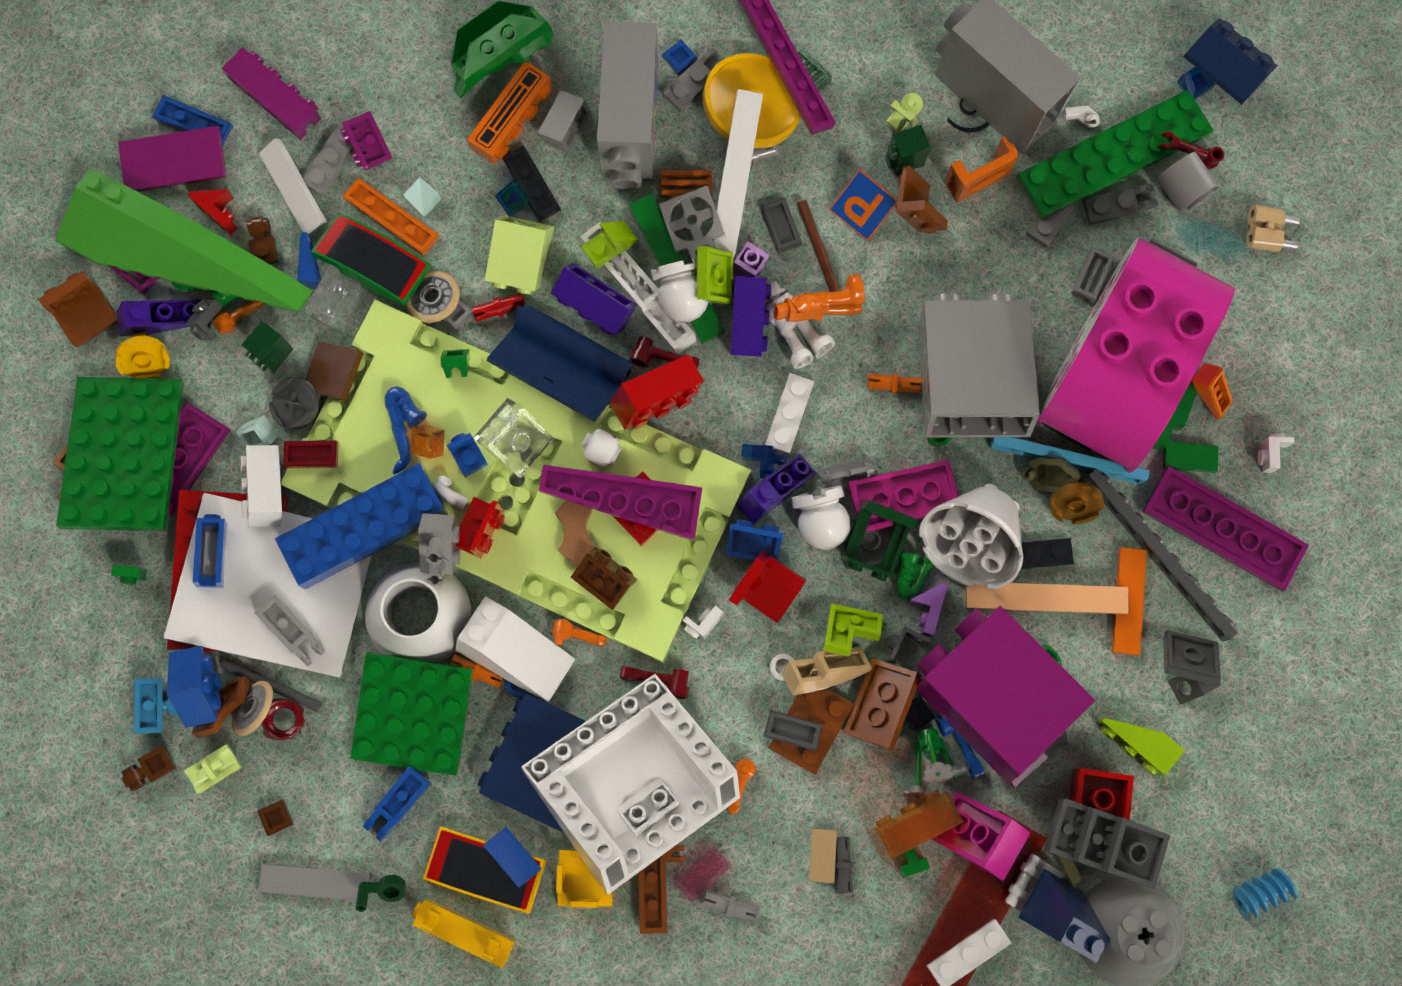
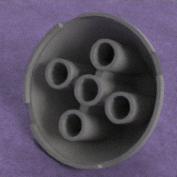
M1120 877L1105 880L1090 891L1086 898L1110 939L1097 963L1081 955L1088 967L1100 978L1116 986H1149L1166 977L1178 963L1185 943L1183 917L1179 907L1169 893L1158 884H1156L1155 889Z

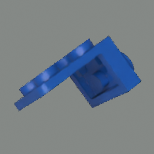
M737 519L736 524L730 525L726 556L755 561L757 556L764 550L778 560L784 536L783 533H779L780 527L763 525V529L752 528L753 522Z

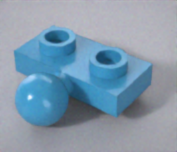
M163 678L134 679V734L162 733L163 711H167L170 715L178 716L170 699L163 700Z

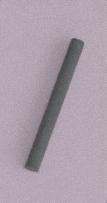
M225 658L221 664L222 669L240 677L245 676L253 683L259 681L268 682L272 686L274 693L313 711L318 712L322 702L229 659Z

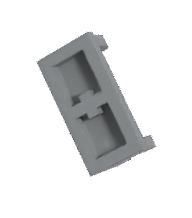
M560 90L538 131V135L546 139L545 143L563 152H569L590 113L585 99Z

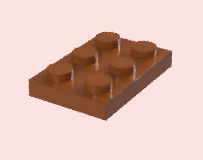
M872 658L870 662L872 669L864 677L843 733L893 751L922 675L918 672Z
M827 688L797 695L787 715L823 725L816 751L774 739L768 748L816 775L854 704Z

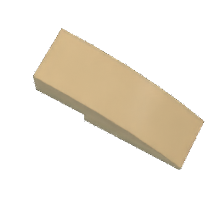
M854 647L851 649L850 657L820 651L816 652L811 659L789 661L782 676L793 696L841 684L869 672L872 667L862 647Z

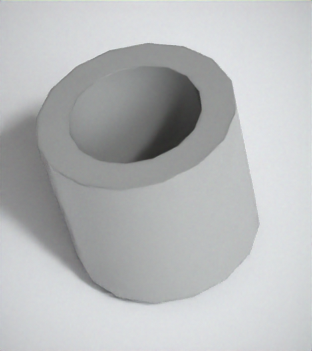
M1196 152L1181 158L1157 178V181L1180 213L1192 211L1201 206L1215 194L1219 187L1218 182Z

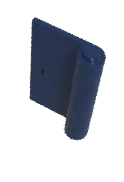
M528 303L523 307L521 305L518 306L513 314V319L515 320L513 328L487 357L486 361L596 422L611 402L620 385L628 379L634 368V363Z

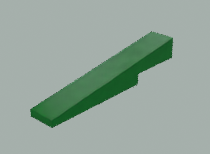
M651 193L629 204L630 213L654 254L658 266L683 261L684 265L688 264L689 262L683 252L678 254L675 252L662 211L653 194ZM708 302L703 314L690 322L702 344L725 333L710 302Z

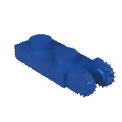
M409 766L374 808L375 811L365 822L363 828L368 831L374 827L381 815L385 817L388 822L379 830L376 839L381 842L392 828L398 825L432 783L417 770Z

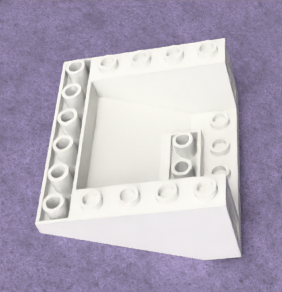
M656 674L521 766L524 774L607 895L740 798L737 770Z

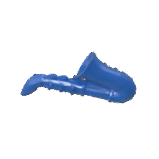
M398 386L388 389L385 395V408L389 413L392 431L400 455V460L397 461L392 472L394 475L405 469L411 461L410 444H408V436L405 434L407 429L404 426V422L407 421L409 428H415L427 416L425 411H421L416 407L409 392Z

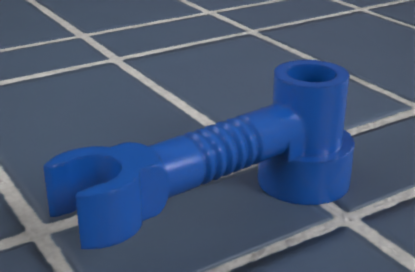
M941 715L935 717V722L943 737L954 733L963 752L971 778L976 779L985 775L984 769L975 756L972 747Z

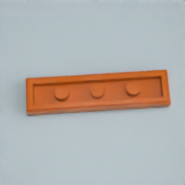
M359 177L342 196L344 200L423 256L439 238V234Z
M1120 547L1118 550L1116 587H1128V614H1114L1112 653L1137 656L1141 654L1147 550Z

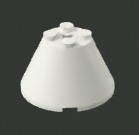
M986 484L984 487L967 492L933 508L927 513L919 530V537H922L925 545L923 550L937 569L961 584L973 587L974 584L987 585V589L1003 587L1016 578L1023 563L1018 516L1020 506L994 484Z

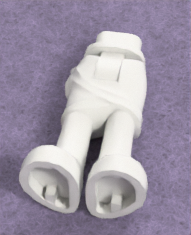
M777 281L771 283L770 300L765 299V308L770 310L769 321L777 327L792 351L793 355L790 359L794 369H800L809 365L813 361L814 356L818 359L833 348L835 341L830 335L820 336L808 320L787 322L786 319L775 320L773 315L775 304L784 303L785 298L792 300L793 297L785 288L781 289ZM796 326L807 341L811 351L802 344L793 330Z

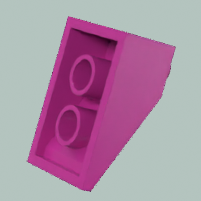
M956 791L931 834L930 839L1003 881L1031 832L1013 819Z

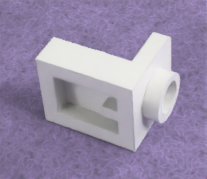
M716 605L712 610L707 608L698 619L701 622L699 626L686 616L683 619V623L686 625L684 630L695 639L698 636L705 639L724 616V612Z

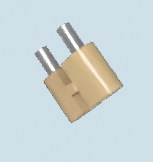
M1252 205L1248 213L1247 226H1250V230L1247 232V247L1271 252H1280L1282 248L1296 250L1298 248V241L1284 239L1285 231H1282V227L1285 224L1298 226L1300 218L1286 215L1284 209Z

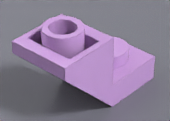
M750 242L746 243L734 261L733 301L735 276L758 278L770 256Z

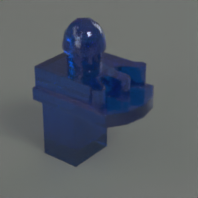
M742 444L741 457L743 460L761 461L760 479H765L767 475H771L774 472V464L784 465L788 460L784 453H776L774 446Z

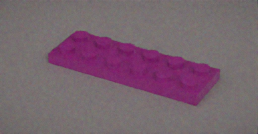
M1170 466L1165 469L1142 513L1280 591L1286 590L1309 547L1307 543Z

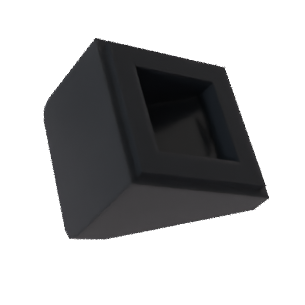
M921 695L912 700L905 718L911 730L915 732L935 719L934 714Z

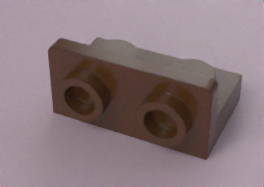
M598 548L586 554L571 576L574 581L611 610L616 608L629 588L637 581L629 568L617 564L612 560V556L607 551Z

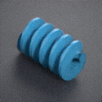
M1274 868L1271 874L1268 872L1262 874L1261 878H1253L1252 883L1246 881L1242 884V887H1234L1232 892L1239 913L1247 921L1250 920L1249 911L1255 917L1259 916L1258 907H1261L1266 913L1269 912L1268 902L1277 908L1279 907L1277 898H1280L1285 904L1289 902L1288 893L1294 899L1298 898L1295 885L1288 875L1279 868Z

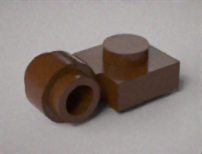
M252 217L250 221H247V229L249 235L255 236L256 239L248 240L249 253L268 264L279 263L275 238L273 236L267 237V233H271L268 217Z
M161 745L137 759L141 768H138L135 764L121 772L123 775L121 780L125 787L130 788L132 792L146 784L144 780L146 776L149 782L153 783L177 768L166 747Z

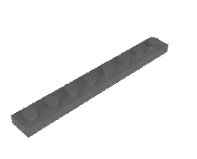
M1098 469L1088 475L1085 480L1088 484L1094 485L1102 491L1105 506L1141 548L1147 550V555L1219 639L1224 642L1233 638L1238 633L1234 629V622L1227 615L1221 614L1216 608V601L1209 594H1204L1198 587V580L1192 574H1187L1181 567L1180 559L1175 554L1169 553L1163 546L1164 541L1157 533H1152L1148 529L1144 517L1138 512L1135 513L1129 507V501L1126 496L1121 492L1117 493L1111 486V479L1104 472L1100 473Z

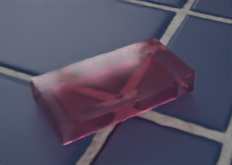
M713 845L673 883L693 903L732 865Z

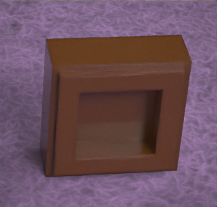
M280 800L257 811L267 836L294 825L284 800Z

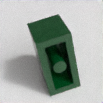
M922 125L892 135L885 160L888 168L893 169L896 176L902 174L904 166H911L913 169H917L925 165L931 147Z
M262 320L241 344L248 351L245 356L262 371L268 368L273 373L293 350L282 335Z

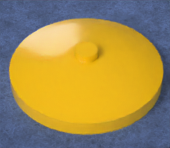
M753 53L736 54L720 61L712 69L703 89V107L708 120L723 137L729 139L738 89L763 94L754 148L775 146L785 141L794 132L801 119V115L769 57Z

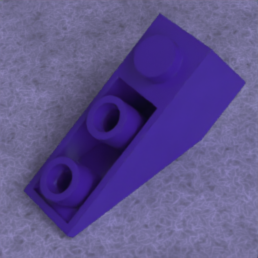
M201 299L122 301L117 310L120 337L133 336L132 333L146 331L147 335L190 327L186 321L194 313L193 308Z
M798 454L751 488L738 502L737 506L754 525L816 474V471L801 454Z

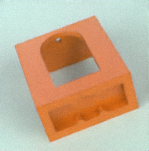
M1005 136L1002 137L993 155L995 160L970 173L967 172L961 160L952 163L944 183L956 203L1009 176L1018 158L1016 147L1013 143H1009Z

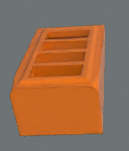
M1205 363L1194 376L1192 382L1214 418L1220 420L1232 404L1233 399L1222 367Z

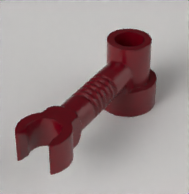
M1167 131L1161 134L1162 137L1169 140V145L1162 143L1158 146L1161 150H1178L1187 154L1196 152L1208 170L1215 168L1224 159L1225 153L1220 147L1205 149L1181 141L1172 132Z
M640 336L635 349L631 351L629 361L633 362L634 365L648 367L652 357L672 362L685 355L653 347L654 341L652 339ZM690 356L696 368L698 369L700 359L695 356Z
M621 666L620 679L645 681L656 674L663 684L668 685L669 691L675 698L688 699L689 687H687L689 671L673 669V674L671 675Z

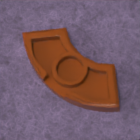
M243 676L220 689L218 693L221 699V709H218V721L194 726L192 734L200 738L218 733L226 717L234 709L245 704L251 680Z

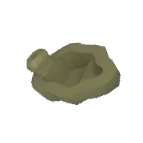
M1036 458L1030 461L1026 468L1022 470L1024 480L1029 481L1035 488L1043 492H1055L1066 484L1079 482L1081 478L1078 469L1071 466L1065 459Z

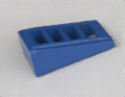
M302 232L300 234L297 281L310 289H323L317 258H314L311 253L314 248L313 242L307 232Z

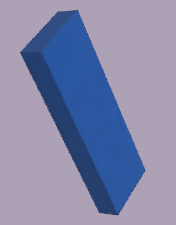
M165 95L162 96L152 116L154 120L180 131L218 126L221 130L222 145H224L233 127L231 123Z

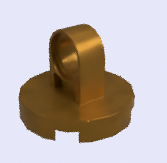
M1081 475L1079 482L1066 484L1058 488L1050 498L1052 515L1060 522L1066 519L1072 520V524L1076 525L1088 523L1099 516V511L1104 509L1102 491L1096 486L1088 484L1083 475Z

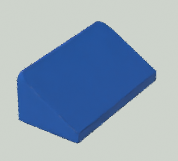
M507 827L483 845L518 888L522 887L542 869Z

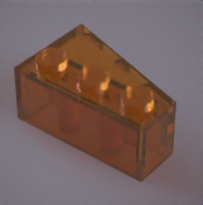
M936 790L924 796L925 802L917 806L913 802L899 809L900 814L892 818L889 814L875 821L876 826L868 829L867 832L881 860H891L963 823L949 793L940 794Z

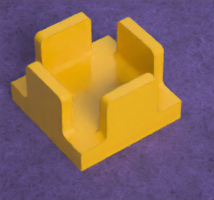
M559 850L556 881L558 906L612 907L613 892L607 895L576 850Z

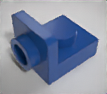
M465 433L458 434L447 445L464 477L488 465L471 433L466 435Z

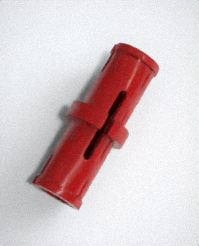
M518 293L502 299L496 297L493 298L494 301L475 307L472 306V311L477 323L495 316H499V318L504 317L505 313L515 311L518 306L521 305L523 307L525 303L522 294Z

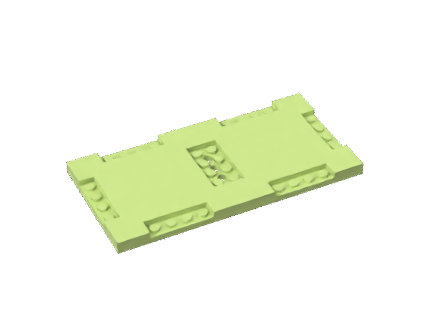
M374 300L351 344L353 349H358L364 354L347 400L343 401L328 397L307 439L303 438L302 440H337L339 442L338 468L287 469L281 480V486L332 509L395 476L392 472L395 464L400 460V455L392 431L389 413L385 408V395L391 387H402L409 392L416 407L421 411H425L427 416L415 428H409L407 421L404 422V426L407 429L405 434L408 436V444H410L411 461L401 472L420 463L433 486L441 475L451 479L452 484L449 489L468 498L466 505L461 510L445 502L439 496L448 515H455V526H460L473 497L490 504L493 500L499 503V500L505 496L513 499V506L509 510H503L502 515H505V519L501 528L494 530L491 537L494 541L489 553H484L480 559L461 550L460 564H455V567L663 663L750 477L751 470L711 451L701 450L646 424L638 429L631 427L624 430L615 412L609 408V405L596 422H593L487 362L489 353L427 326L415 317ZM469 349L468 376L462 377L461 370L455 367L452 369V377L446 378L444 370L441 368L440 360L443 350ZM602 429L619 439L618 446L622 448L612 466L608 464L607 467L601 468L583 457L585 449L581 447V444L587 433L593 435L595 430ZM461 433H465V435L471 433L488 463L487 466L467 477H464L447 447L451 443L450 440ZM524 451H534L536 459L532 463L523 462L521 456ZM543 465L634 478L643 471L651 480L702 487L695 541L658 530L644 545L640 546L611 515L593 510L587 522V534L590 541L596 548L607 551L612 556V560L617 564L629 568L637 579L636 583L629 588L616 608L611 610L571 578L577 566L558 551L563 543L564 527L555 515V512L565 500L539 492ZM515 473H521L525 477L524 483L519 487L510 484V478ZM418 531L399 540L419 550Z

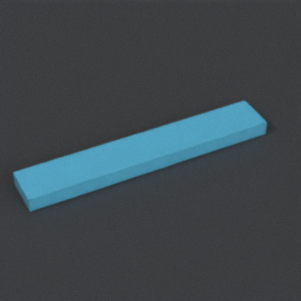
M991 437L989 445L992 449L1033 459L1040 457L1065 459L1078 470L1092 473L1098 469L1100 473L1104 472L1108 477L1139 485L1148 480L1150 472L1149 470L1136 468L1133 472L1128 473L1123 469L1124 466L1116 462L1014 437Z

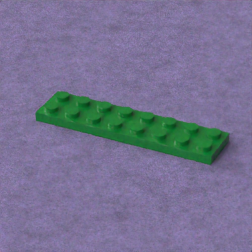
M1187 89L1019 172L1016 177L1041 219H1044L1178 152V150L1170 149L1164 151L1158 147L1162 143L1169 145V140L1161 136L1164 132H1172L1181 141L1194 144L1211 135L1214 130Z

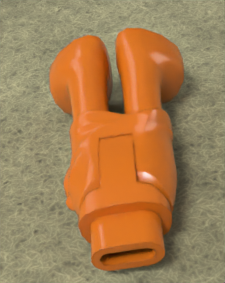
M851 274L847 277L845 289L834 292L802 293L793 296L792 300L785 298L784 303L775 304L773 311L774 319H786L787 322L811 319L822 321L823 315L851 316L861 314V304L865 303L863 281L859 274Z

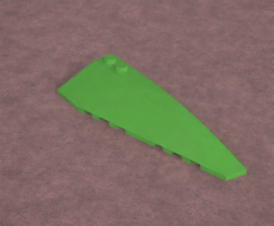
M91 167L76 186L55 239L57 243L102 266L110 265L127 272L131 270L152 278L156 276L181 285L206 291L207 289L218 291L219 294L227 296L231 294L243 297L244 300L260 301L269 306L299 313L313 293L310 288L225 238Z

